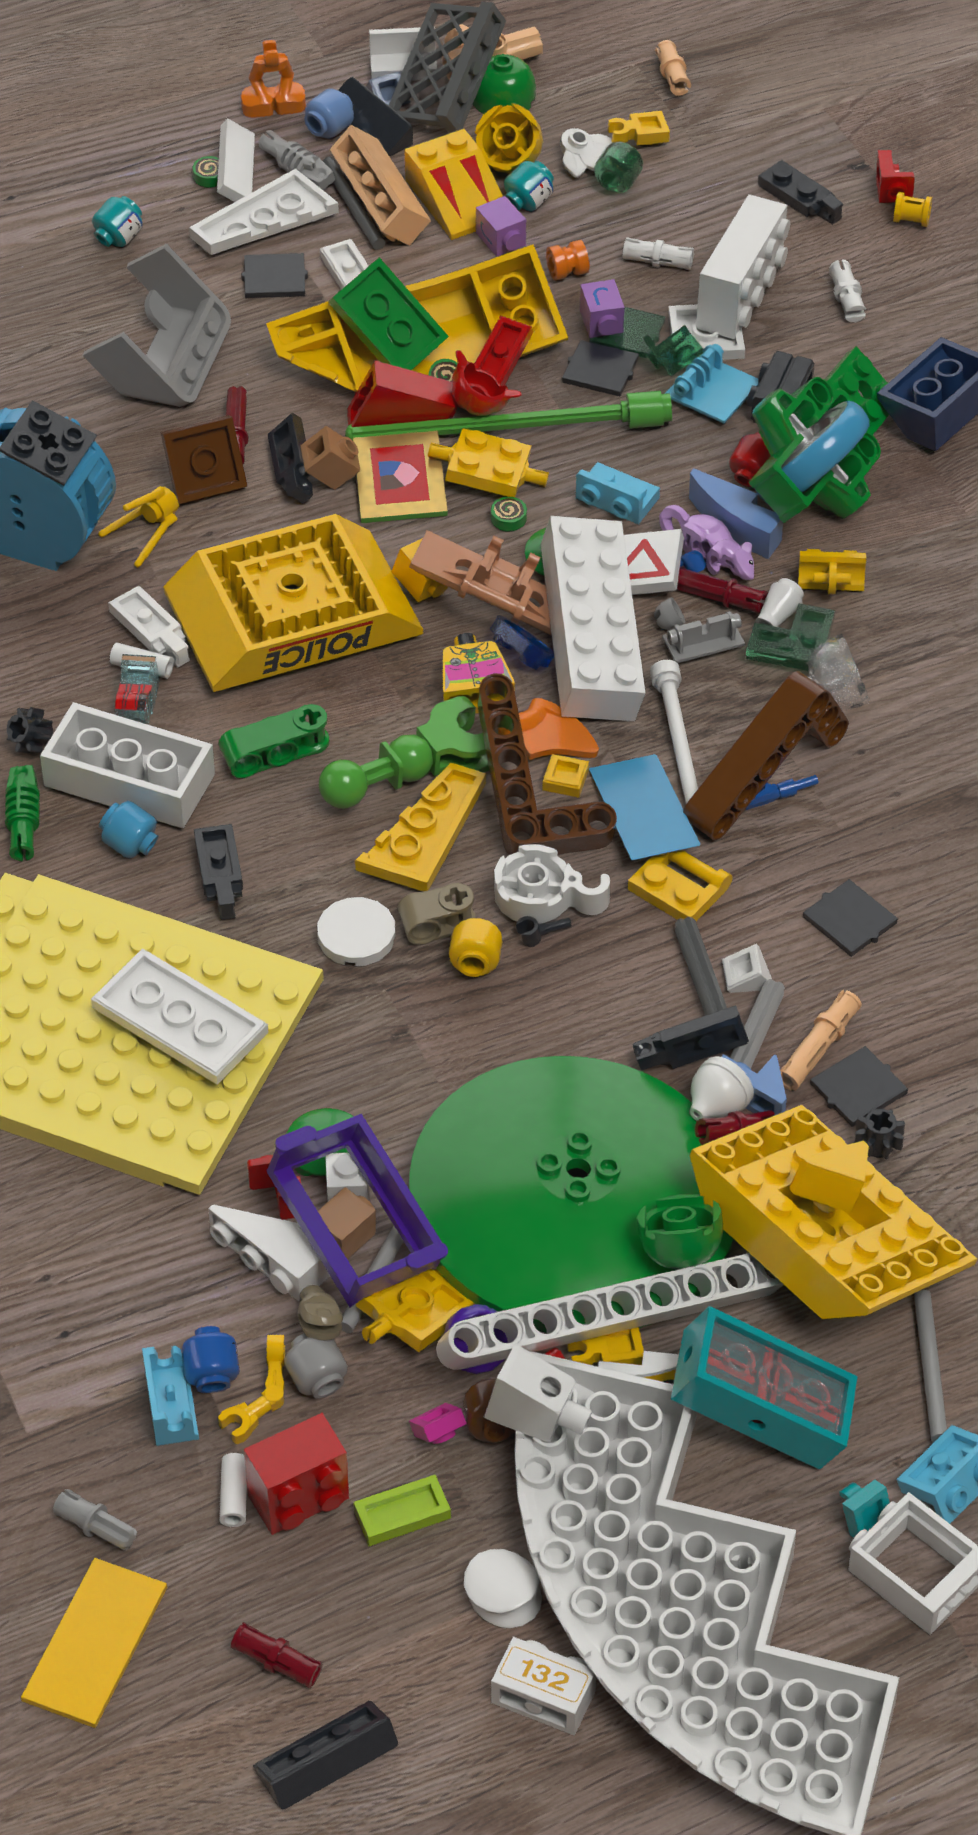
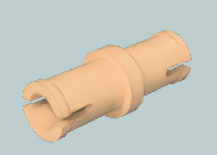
M671 40L661 41L658 44L659 48H655V53L661 63L660 72L668 80L670 90L674 95H684L689 91L687 87L691 88V82L686 74V63L678 55L674 42Z

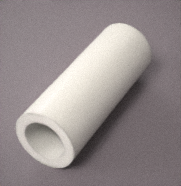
M117 642L111 650L110 663L123 667L122 655L156 658L155 662L123 660L124 668L166 679L172 673L173 657Z
M229 1453L222 1457L219 1520L225 1526L238 1527L246 1522L247 1480L245 1459L243 1454Z

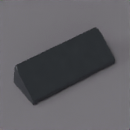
M350 77L338 89V91L346 94L352 101L354 119L351 125L377 138L389 157L413 145L412 125L357 79Z
M370 1700L255 1763L253 1767L275 1803L284 1810L396 1748L398 1740L390 1718Z

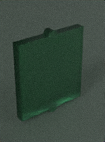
M624 306L623 332L591 337L589 342L637 353L639 357L647 359L655 342L660 341L659 333L665 323V316Z

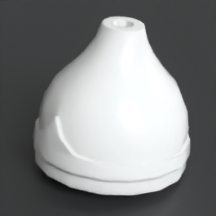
M718 1056L708 1058L699 1067L692 1079L690 1115L695 1120L702 1118H719L728 1116L729 1112L743 1111L753 1099L754 1089L751 1080L736 1063Z

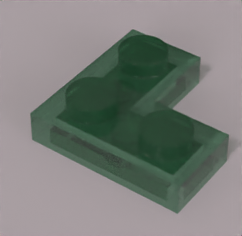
M799 603L791 629L754 623L746 649V659L819 673L834 623L835 610Z

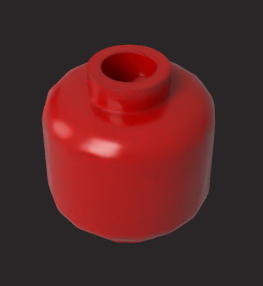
M759 432L743 436L729 460V466L735 474V480L746 487H752L749 481L771 456Z

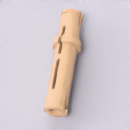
M842 990L826 1012L820 1013L814 1020L815 1026L812 1028V1031L805 1037L791 1055V1058L780 1070L785 1089L797 1091L834 1041H839L845 1034L847 1023L862 1007L860 999L854 993Z

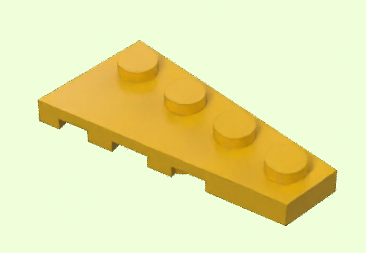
M450 763L421 792V799L413 807L408 806L399 815V821L389 831L384 830L375 839V846L368 853L363 852L355 860L356 871L423 892L428 891L486 785V773Z

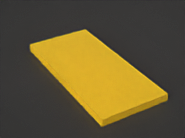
M94 1557L21 1696L22 1702L96 1728L167 1589V1583Z

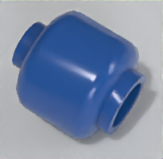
M205 1326L196 1329L195 1335L187 1339L181 1348L185 1379L189 1384L196 1386L197 1390L202 1393L224 1391L231 1386L230 1382L235 1380L240 1372L237 1343L233 1336L220 1332L219 1327Z

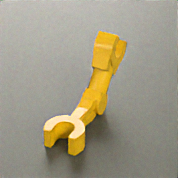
M267 1335L268 1377L265 1382V1390L261 1393V1396L248 1406L243 1402L224 1409L218 1416V1423L221 1429H224L232 1422L241 1424L239 1428L231 1432L232 1441L236 1445L245 1442L259 1425V1418L270 1410L273 1412L281 1408L284 1404L285 1386L282 1376L283 1366H285L284 1335Z

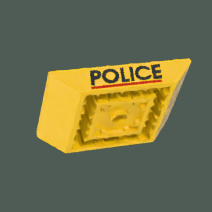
M337 514L198 550L163 586L164 593L213 692L423 634V627L397 579L391 572L392 570L370 530ZM293 584L297 587H300L298 589L285 588L286 586Z

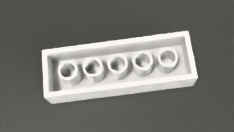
M550 516L541 542L561 715L562 717L635 721L645 696V686L622 521Z

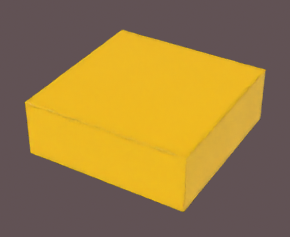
M552 754L542 781V790L579 798L589 771V761Z

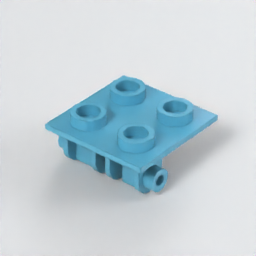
M707 345L703 349V353L696 357L687 366L686 371L675 379V383L666 393H670L671 400L725 424L748 398L751 387L753 385L759 386L760 383H758V378L723 363V349L720 345Z

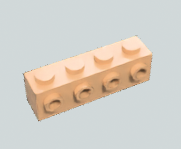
M350 125L331 147L330 151L339 163L340 169L346 174L353 185V189L364 202L367 211L373 216L380 227L381 233L393 242L399 240L410 246L431 220L379 140Z

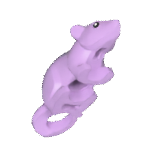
M677 505L666 506L659 515L662 531L674 530L672 518L677 519L684 536L683 550L686 553L692 550L699 551L703 558L706 559V566L711 574L716 575L721 567H728L734 575L739 576L743 580L754 579V561L751 555L752 544L750 542H745L740 546L733 540L725 524L713 516L705 514L690 516L683 508Z

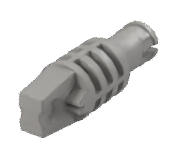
M272 130L266 131V134L272 140L265 134H262L260 137V149L275 157L279 167L287 173L297 169L322 190L335 181L333 171L318 156L308 151L295 141L287 142Z

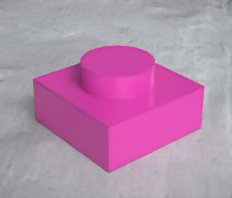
M446 1402L409 1420L414 1436L426 1442H432V1444L442 1443L456 1435V1429L467 1424L461 1408Z

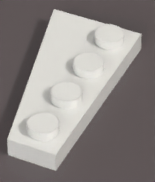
M294 169L189 227L190 238L210 255L337 214L339 213L338 202L305 175Z

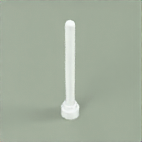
M661 660L651 666L650 676L653 687L662 693L683 794L687 804L698 790L677 694L682 677L677 662Z

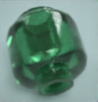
M613 142L606 146L594 166V173L603 188L613 192H625L633 186L642 172L643 159L641 154L632 145L624 142Z

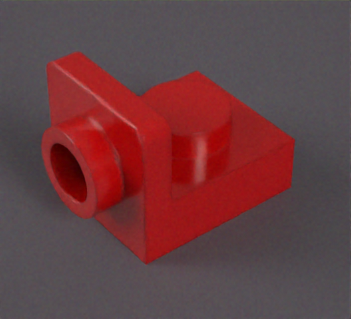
M878 150L876 184L879 203H896L899 192L904 193L907 197H913L914 173L899 172V164H893L891 150Z

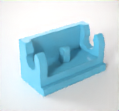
M172 1346V1356L170 1358L158 1359V1354L154 1347L142 1348L156 1446L199 1439L191 1385L184 1376L181 1349L177 1346Z

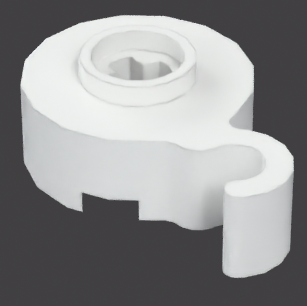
M540 844L519 846V852L513 853L507 858H504L503 855L494 869L495 902L501 912L512 920L518 921L522 917L531 916L538 921V924L556 919L568 907H575L576 910L586 915H597L605 911L609 905L610 877L607 874H602L598 887L587 888L582 883L581 873L573 870L569 863L566 864L564 860L557 856L558 851L554 848Z

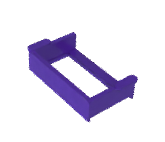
M362 1113L320 1131H316L312 1126H304L276 1139V1149L267 1173L349 1308L369 1295L429 1269H437L440 1260L447 1256L448 1247L440 1240ZM343 1148H346L411 1252L407 1257L359 1278L293 1172V1169Z

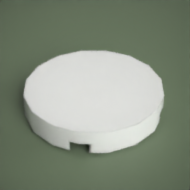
M355 897L334 902L323 911L317 923L318 944L327 957L339 964L345 965V962L355 963V966H366L380 961L393 947L395 920L389 909L375 900Z

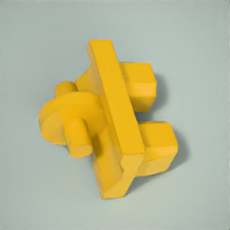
M807 549L806 551H800L798 585L802 589L828 590V594H836V590L864 591L866 553H858L854 550L822 552L820 549Z

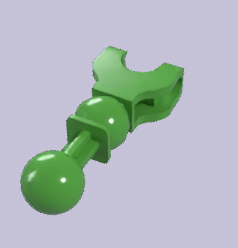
M458 696L440 702L432 709L430 720L426 724L417 727L416 735H401L393 740L390 745L386 741L380 743L379 759L361 766L345 759L331 762L323 769L319 777L321 796L331 806L346 809L362 801L369 785L388 779L397 790L402 787V781H418L426 776L429 771L434 776L439 775L450 763L481 772L489 771L483 733L473 734L466 732L474 724L476 707L466 696Z

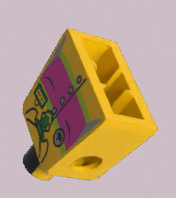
M462 633L454 639L455 646L443 649V701L458 696H466L476 707L475 713H479L478 696L480 683L487 675L493 673L507 676L512 681L515 691L514 678L495 642L477 643L475 635L472 633ZM497 693L487 696L494 701L504 699L502 695Z

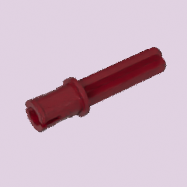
M231 386L227 390L226 416L230 415L233 418L242 463L244 464L245 446L249 440L248 432L245 430L246 389L243 386L238 388Z
M684 568L679 569L677 590L723 602L724 607L727 608L733 605L760 614L764 603L757 601L765 600L767 591L740 585L736 579L726 581Z

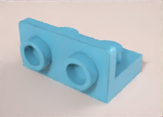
M599 462L595 464L590 472L581 469L576 475V499L638 525L660 498L659 487Z
M951 1425L896 1479L901 1492L904 1494L909 1492L917 1499L933 1505L936 1514L950 1524L978 1496V1435Z

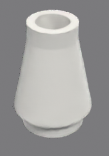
M781 578L778 582L772 583L761 612L756 619L757 626L767 633H774L779 625L802 606V598L804 597L802 588L787 578Z

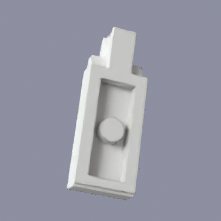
M140 586L108 602L109 612L151 652L164 653L166 656L173 657L174 665L177 668L190 661L187 651L189 647L185 643L186 637L182 632L181 624Z

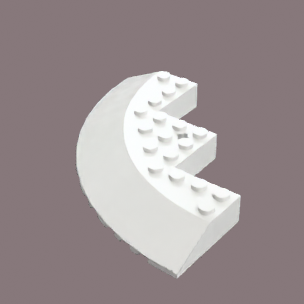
M530 1351L532 1354L573 1377L576 1384L570 1400L592 1410L582 1435L558 1425L550 1441H542L519 1431H516L515 1440L517 1496L528 1549L547 1600L574 1648L606 1691L650 1735L693 1769L744 1800L800 1825L831 1835H862L895 1707L899 1677L770 1646L794 1556L796 1530L672 1501L697 1415L696 1411L671 1400L673 1384Z

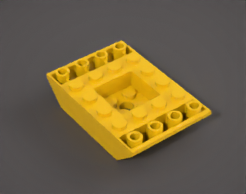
M803 1105L696 1147L690 1153L700 1196H703L704 1204L713 1207V1200L719 1204L722 1210L723 1230L821 1319L869 1315L976 1264L977 1258L959 1240L953 1238L929 1214L920 1209L904 1195L901 1189L888 1181L868 1161L865 1183L851 1213L794 1195L789 1190V1187L803 1157L847 1145L843 1138L831 1131L813 1112L806 1109Z

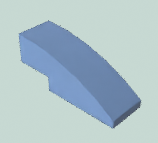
M693 468L690 472L689 499L701 514L710 515L722 521L731 533L733 540L739 545L750 542L752 544L751 552L769 559L782 541L783 522L779 519L776 512L758 506L757 493Z

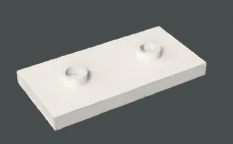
M143 948L91 998L93 1009L217 1085L268 1034L267 1023Z

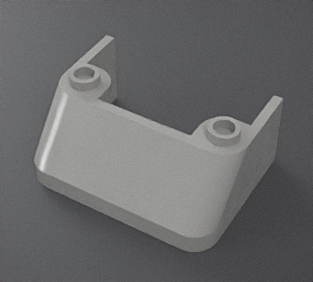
M165 244L129 262L126 267L149 291L145 299V313L148 319L158 328L147 354L145 355L122 332L85 350L83 356L121 395L182 407L196 400L230 328L231 317L227 307L170 246Z

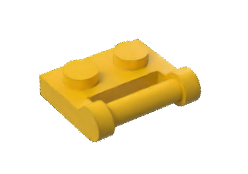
M678 850L652 856L628 880V890L676 920L692 917L697 921L727 891L733 876L723 869L717 871L687 852ZM672 861L709 883V885L703 888L667 865Z

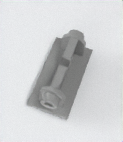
M731 611L707 618L704 625L701 624L700 620L683 625H673L672 630H668L667 634L662 635V639L673 660L677 663L745 646V642L737 629L742 626L740 615L738 613L732 614Z

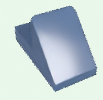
M722 1055L723 1058L736 1063L751 1080L754 1094L753 1099L746 1107L747 1110L753 1113L771 1110L775 1115L785 1112L787 1098L777 1055H773L758 1073L753 1072L746 1064L736 1062L726 1055Z

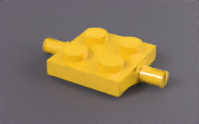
M463 428L458 442L452 448L431 442L427 457L448 461L445 481L507 497H515L518 488L525 481L546 487L549 472L529 468L528 460L531 445L523 444L513 439L488 435L478 430Z
M429 1269L361 1299L355 1306L375 1320L362 1330L363 1338L366 1341L369 1340L370 1344H374L385 1334L392 1333L417 1352H420L444 1334L447 1320L459 1309L475 1305V1303L456 1290L437 1269Z

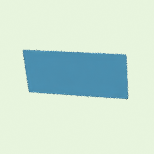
M656 754L589 768L604 803L609 804L616 812V828L631 860L700 846V842L686 814L683 813L684 810Z

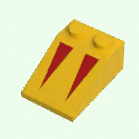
M465 129L404 149L405 181L451 240L476 232V207L503 197L481 149Z

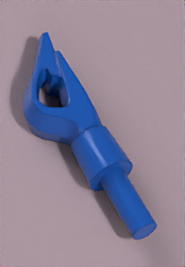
M816 775L797 781L791 778L777 784L766 783L745 810L771 803L778 798L797 795V790L818 784V778Z

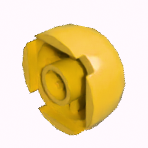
M517 104L504 107L498 105L483 114L475 129V134L477 135L476 144L481 149L488 166L500 173L511 174L524 161L534 163L542 149L543 136L539 123L530 111Z

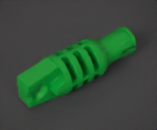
M24 765L10 768L5 791V826L11 832L9 855L17 861H23V849H26V860L33 858L34 832L40 825V790L33 765Z

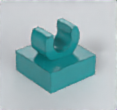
M875 1479L864 1488L852 1482L839 1492L840 1496L846 1500L842 1503L849 1535L853 1538L863 1529L869 1531L878 1522V1517L882 1510L890 1503L887 1488Z

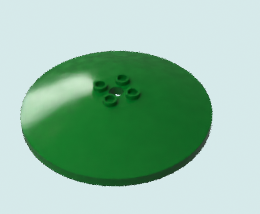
M548 1056L520 1060L492 1069L467 1082L452 1093L432 1114L417 1140L411 1160L408 1189L442 1243L448 1247V1254L444 1259L440 1260L437 1270L467 1299L475 1304L487 1305L497 1312L674 1271L657 1264L646 1254L638 1232L637 1216L645 1206L646 1213L655 1209L656 1200L679 1194L700 1195L690 1153L692 1149L701 1146L699 1139L706 1136L696 1137L695 1135L697 1120L690 1115L692 1102L666 1083L640 1070L603 1059L582 1056ZM572 1168H580L586 1171L588 1176L584 1178L572 1177L567 1171ZM723 1230V1238L716 1254L705 1263L728 1258L734 1239L725 1230ZM688 1283L691 1293L699 1296L700 1291L694 1284ZM650 1292L652 1301L656 1305L663 1306L661 1298L656 1293ZM611 1301L613 1310L620 1315H624L622 1306L618 1302ZM572 1310L574 1319L578 1323L586 1325L583 1314L577 1310ZM533 1319L535 1328L538 1331L547 1333L544 1323Z

